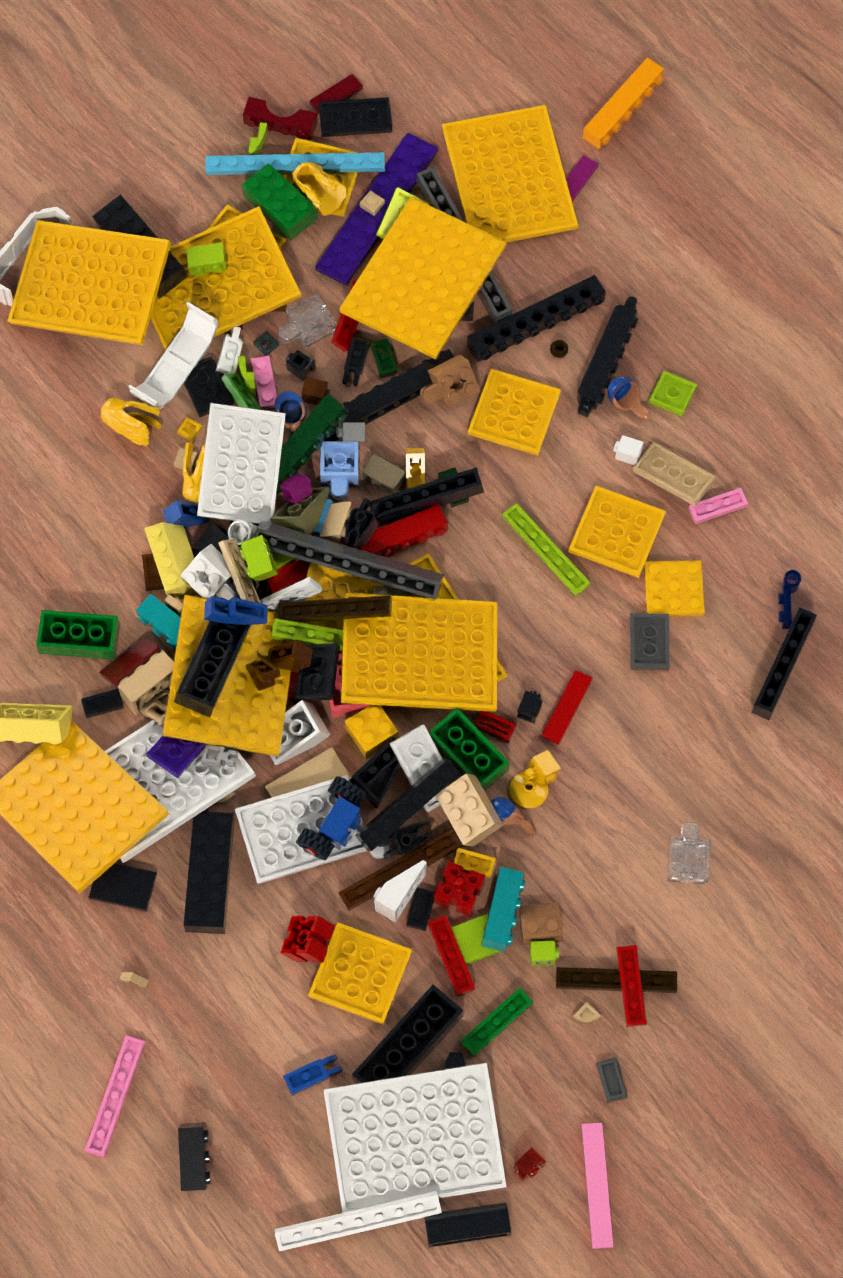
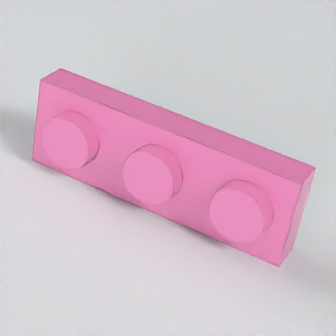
M269 355L251 358L260 408L262 410L275 408L277 393Z
M742 488L700 501L696 506L691 504L688 509L694 523L698 524L748 507V502Z

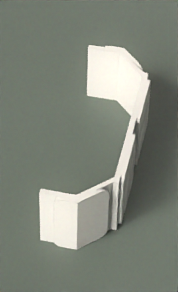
M58 207L46 208L39 212L34 211L15 232L12 240L8 241L0 251V279L30 244L37 220L72 225L70 216ZM0 284V302L12 307L13 297L11 290Z
M189 302L186 303L189 310L183 327L144 383L136 388L132 385L128 386L129 392L146 404L159 409L163 408L168 402L170 403L180 390L193 368L196 367L212 343L219 324L217 319Z

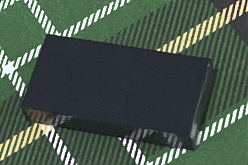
M119 689L81 699L86 718L124 708Z
M417 887L407 920V927L426 931L427 922L429 921L434 904L435 892Z

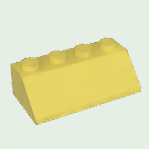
M161 522L144 528L167 597L171 595L174 598H182L185 595L197 593L180 576L194 560L184 526Z
M0 703V742L7 740L16 743L30 741L35 744L42 742L60 744L69 734L73 706Z

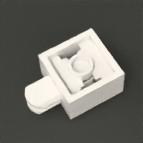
M212 544L200 551L180 575L202 598L209 599L211 596L215 597L216 595L230 600L232 597L239 598L236 587L230 582L232 576L224 556Z

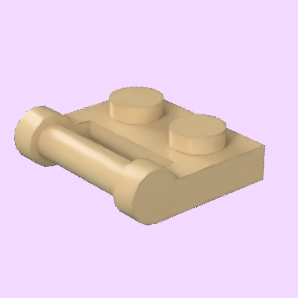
M167 689L143 706L141 710L145 717H151L163 728L169 690ZM159 708L160 710L165 712V714L160 715L154 710Z

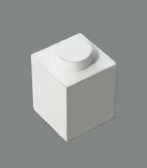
M622 435L621 440L616 441L613 451L616 452L615 459L635 466L640 458L644 442Z

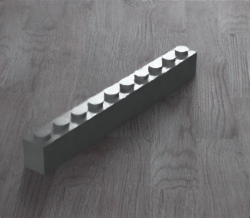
M434 167L417 173V186L426 202L430 206L463 221ZM490 272L477 294L492 322L496 323L512 315L513 310L494 275Z
M261 521L256 529L255 537L263 535L268 541L270 551L435 600L440 592L444 574L265 521Z

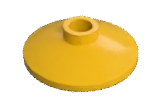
M525 771L521 772L510 783V797L515 804L522 808H536L546 800L548 784L545 782L539 785L535 778L525 782L522 775L526 773ZM527 785H531L533 788L531 790H527L525 787Z

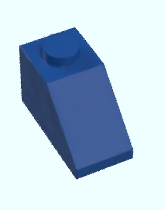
M176 500L163 510L166 523L183 525L184 529L210 521L207 517L197 516L198 503Z

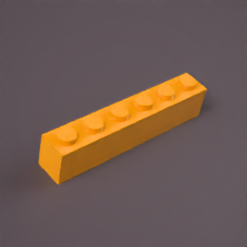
M646 58L583 128L582 138L598 149L603 145H607L611 136L619 132L624 121H628L633 111L639 109L643 100L646 97H650L654 88L663 82L664 68L651 59Z

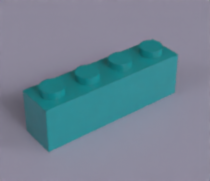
M150 594L135 610L138 615L137 619L144 626L148 624L152 627L151 631L158 637L163 636L166 639L165 642L174 649L177 645L181 618Z
M500 867L481 946L505 952L507 946H511L513 934H510L511 927L515 928L518 916H514L515 909L519 910L522 898L518 896L519 891L523 892L526 881L522 879L524 872Z

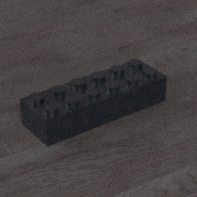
M121 194L92 216L100 230L158 238ZM170 251L157 293L159 299L188 277L183 266Z
M209 621L177 691L174 703L210 718L252 625Z
M202 811L193 817L183 925L185 932L225 934L235 823L233 813Z
M433 984L352 1073V1080L358 1084L411 1075L460 1021L464 1010Z

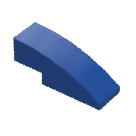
M211 596L204 602V620L240 625L266 624L267 605L235 597L226 600Z

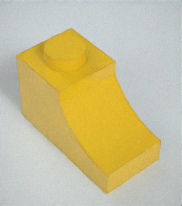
M406 448L407 489L425 484L424 448Z

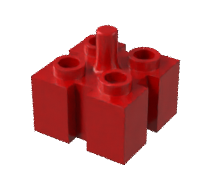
M448 861L443 873V882L445 884L439 883L434 895V904L449 909L450 905L456 907V912L471 918L477 903V896L474 895L480 896L485 884L486 875L474 870H470L469 874L463 872V866Z
M292 916L287 930L290 934L288 938L284 939L280 953L295 962H308L309 960L313 963H324L328 950L326 942L331 940L335 925L320 916H308L307 918L304 916Z

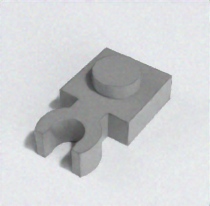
M206 745L201 758V764L221 768L222 763H226L229 767H235V762L229 759L232 757L238 758V754L234 750L226 752L225 747Z

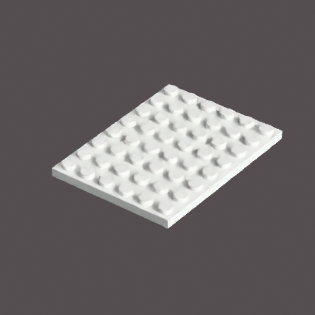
M155 720L147 723L107 749L105 752L169 813L165 819L120 858L121 861L125 863L256 777L255 772L237 749L225 747L226 752L230 750L237 752L238 758L232 757L229 759L235 762V767H229L226 763H222L221 768L202 765L203 750L178 779L146 757L147 752L163 735V727Z
M487 1063L323 1089L343 1213L437 1191L438 1198L507 1187Z

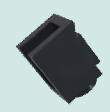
M299 350L295 353L291 352L286 358L287 370L303 381L306 379L308 369L312 371L316 369L315 360Z
M525 691L517 710V718L535 724L536 717H538L542 707L541 694L535 691Z

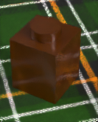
M306 377L301 393L302 400L306 403L318 405L328 393L330 394L331 390L328 389V382Z

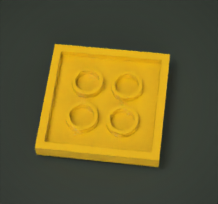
M701 560L645 562L646 612L648 614H669V617L704 616Z

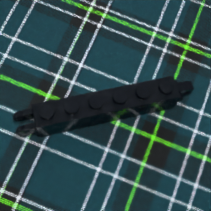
M628 297L624 306L617 305L613 310L577 392L579 415L588 418L592 410H596L598 404L602 405L605 394L603 393L605 388L608 389L612 381L610 377L618 369V359L623 358L625 353L624 345L625 343L629 344L632 333L630 332L632 328L635 329L639 319L636 318L637 299L635 297Z

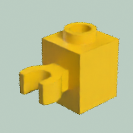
M546 750L531 759L527 765L528 769L525 770L526 774L522 775V778L525 782L535 778L539 785L545 782L549 784L557 778L561 768L550 752Z

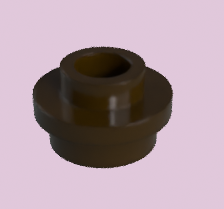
M556 340L550 346V353L556 358H563L568 353V345L562 340Z

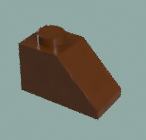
M294 640L270 648L267 661L279 669L298 671L310 667L313 650L300 641Z

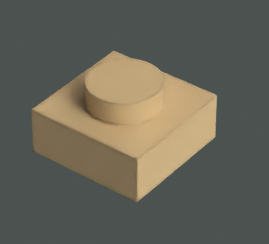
M369 191L360 202V207L375 216L385 204V200L374 192Z
M168 595L165 599L166 606L181 617L183 601L178 597L174 598Z

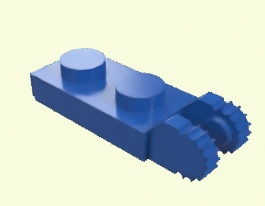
M336 1054L322 1060L318 1059L284 1075L283 1078L291 1095L293 1096L342 1072L341 1066H336L328 1071L324 1068L325 1065L334 1063L338 1059Z

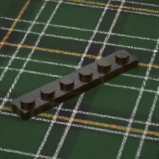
M389 595L278 603L277 619L309 622L389 617L392 611V598Z
M556 967V989L621 991L619 969ZM640 970L643 992L677 993V971Z

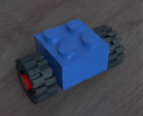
M339 776L335 777L328 789V792L338 800L320 827L319 833L304 828L296 840V844L303 848V850L324 861L327 860L334 847L340 850L342 845L346 847L351 839L352 829L356 830L361 822L359 806L366 796L365 792L357 787V785Z

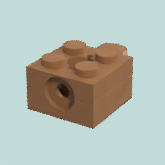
M459 354L428 370L432 383L421 389L420 397L430 405L440 401L441 404L449 409L478 394L480 390L469 361Z

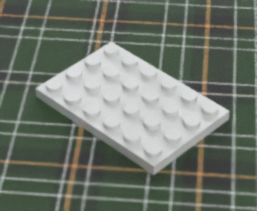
M210 404L197 516L230 521L240 520L254 524H260L261 521L272 523L270 518L274 515L286 413Z
M348 775L341 777L345 778L347 781L349 780ZM334 779L235 809L258 885L367 851L354 836L364 827L362 818H360L361 822L356 830L352 829L351 839L346 847L342 845L340 850L334 847L325 861L309 854L296 844V840L304 828L319 833L320 827L338 800L328 792Z

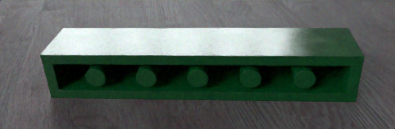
M329 393L282 446L276 495L282 492L279 485L295 473H298L300 467L309 462L313 452L321 448L322 442L326 437H330L335 431L334 428L346 419L349 410Z

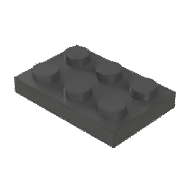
M630 613L631 670H669V614Z

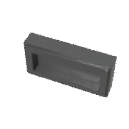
M616 1058L597 1062L596 1066L607 1103L627 1098Z

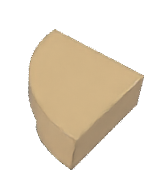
M122 972L120 976L122 981L126 983L131 981L139 987H146L148 983L147 979L133 972Z
M586 1002L573 1015V1018L582 1023H592L599 1020L601 1015Z

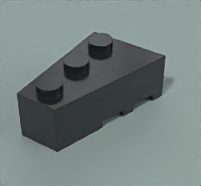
M395 737L382 747L350 779L352 784L357 785V787L365 792V797L376 809L400 766L389 744L396 740Z
M206 1122L180 1124L178 1140L181 1191L206 1190L207 1184H211L210 1171L207 1172L210 1154L209 1151H206V1142H209Z

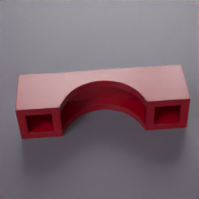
M249 97L243 111V122L250 127H260V123H267L268 131H276L283 135H292L300 139L312 140L317 125V113L299 109L291 116L279 117L268 110L265 100Z

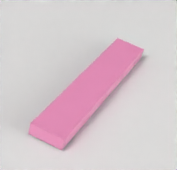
M128 1035L125 1036L84 1150L85 1152L105 1158L146 1043L144 1040Z
M602 1123L582 1124L592 1249L613 1248Z

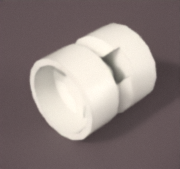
M234 521L228 528L229 539H236L237 544L241 545L242 542L255 537L257 525L246 521Z

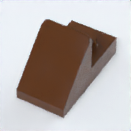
M263 658L246 665V669L259 691L274 686V678L281 676L279 668Z

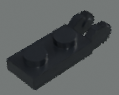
M352 337L344 366L342 384H347L349 373L352 372L356 373L353 386L358 387L371 340Z

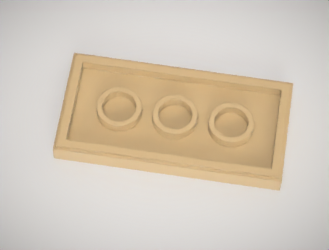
M655 442L651 444L633 467L634 473L693 506L699 503L716 481L715 475Z
M331 747L266 785L265 789L272 798L335 779L336 776L348 775L349 780L351 776Z

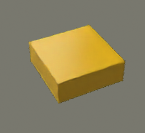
M186 417L178 428L177 434L194 442L203 426Z

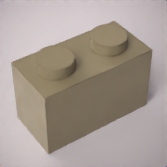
M373 454L362 470V479L391 495L397 493L405 482L406 471L399 465L389 463L383 456L378 457Z

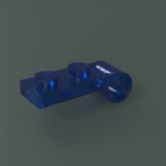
M795 570L785 573L782 582V593L778 594V605H781V611L778 613V622H782V629H790L792 623L791 593H795L798 590L801 582V575ZM791 579L794 580L796 583L790 584L787 580Z

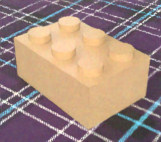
M163 650L160 653H155L149 662L137 667L134 674L122 679L118 685L122 701L136 716L141 713L143 706L166 689L170 690L174 662Z
M465 774L436 795L459 839L465 846L473 847L504 826L476 775Z

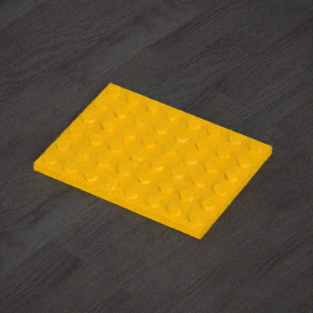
M546 105L442 124L467 224L505 242L578 229L577 218Z
M410 197L339 308V311L419 352L437 359L506 248L507 242L418 199Z
M259 206L170 247L169 251L183 266L188 277L160 299L156 296L151 320L166 351L184 325L189 310L186 305L187 302L218 320L219 324L213 336L214 338L234 327H238L302 297ZM222 242L226 250L228 270L220 273L212 272L202 276H192L188 268L186 248Z
M37 220L8 322L14 325L143 345L171 242L170 240Z
M357 593L344 594V598L389 596ZM391 596L392 611L389 617L343 619L341 703L439 709L458 708L459 710L496 712L497 602L439 598L435 600L423 597Z
M185 595L162 736L279 756L291 670L279 669L281 676L274 678L275 685L259 691L246 669V665L262 658L267 661L270 648L288 643L287 641L271 639L274 618L277 619L278 612L267 610V623L251 626L213 713L209 718L174 703L180 684L209 624L208 620H204V602L208 599Z
M72 720L69 734L62 743L51 744L50 742H43L0 779V816L79 894L169 815L168 811Z

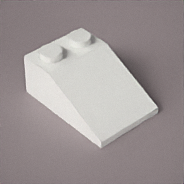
M301 700L285 712L279 756L270 755L275 765H279L315 747L330 736L313 703Z
M422 860L387 881L382 888L379 887L373 896L375 898V911L396 923L417 887H419L426 876L427 862Z

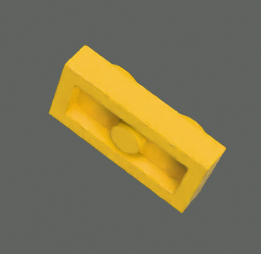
M458 848L454 863L463 866L464 872L470 873V870H474L486 875V878L490 879L496 862L494 857Z

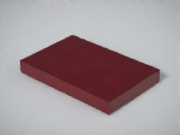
M143 637L99 673L102 678L118 687L122 679L134 674L137 667L145 665L155 653H160L161 649Z

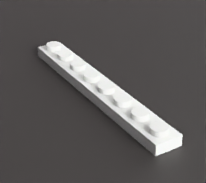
M437 1191L277 1228L274 1229L278 1249L283 1251L440 1214L442 1211Z

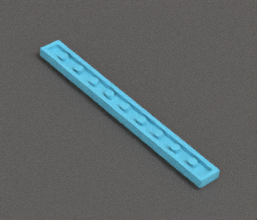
M384 152L206 156L205 172L206 175L255 174L269 163L280 174L293 173L299 164L305 162H312L322 166L323 171L326 173L385 172Z

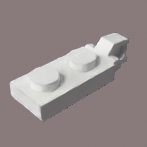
M234 327L231 329L230 334L225 335L216 371L224 374H235L238 356H240L243 344L242 339L239 338L240 327Z

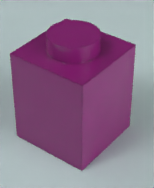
M295 473L279 485L285 500L295 504L313 493L310 479L298 473Z

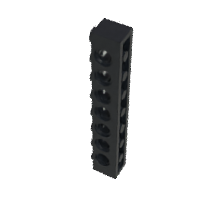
M593 275L467 336V346L477 362L487 360L493 354L504 352L508 347L514 344L518 345L530 336L535 337L541 331L551 329L561 321H568L572 316L578 313L582 314L592 306H599L605 301L606 291L596 275Z

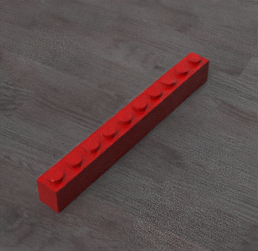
M438 504L376 529L368 543L360 550L387 558L396 551H404L409 549L411 545L426 542L431 537L442 536L448 531V522ZM304 560L296 561L277 569L278 575L265 579L271 595L306 579L310 562Z

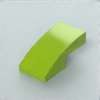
M260 123L258 138L251 137L249 155H260L268 136L267 123Z
M238 356L242 381L252 396L256 397L254 372H247L245 356Z

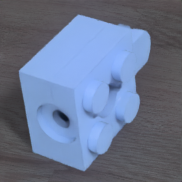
M358 441L322 442L320 463L321 485H330L331 496L336 500L347 498L349 485H359Z

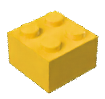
M370 705L345 720V730L365 759L376 754L393 737L399 738L398 730L380 705Z

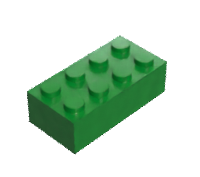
M269 163L241 184L244 197L255 207L259 206L263 215L290 240H293L318 219L316 207Z
M41 610L36 643L39 654L115 660L120 630L119 618L114 615Z
M458 708L429 731L438 751L446 759L450 760L462 776L465 774L476 775L484 791L509 771L510 762Z

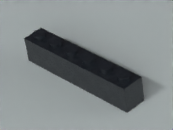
M476 467L369 502V506L371 509L375 502L380 503L376 519L379 526L406 518L438 504L443 506L484 493Z
M799 607L752 710L753 714L770 720L815 623L816 614Z
M441 759L354 836L367 851H373L459 776V771L449 759Z

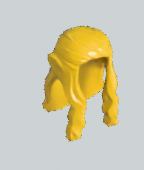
M312 162L299 164L294 170L293 180L296 183V187L300 192L306 194L311 203L321 211L323 216L331 215L340 209L347 194L344 184H341L335 177L324 172L322 166Z
M114 397L109 398L101 408L102 421L117 433L139 446L150 444V433L147 425L144 423L159 430L162 424L154 418L139 412L126 413L123 408L132 406L157 416L160 414V409L137 401H124Z
M188 442L185 447L186 454L183 458L184 483L182 496L189 502L198 503L205 444L202 446V450L196 460V469L190 476L189 468L194 445L192 442Z

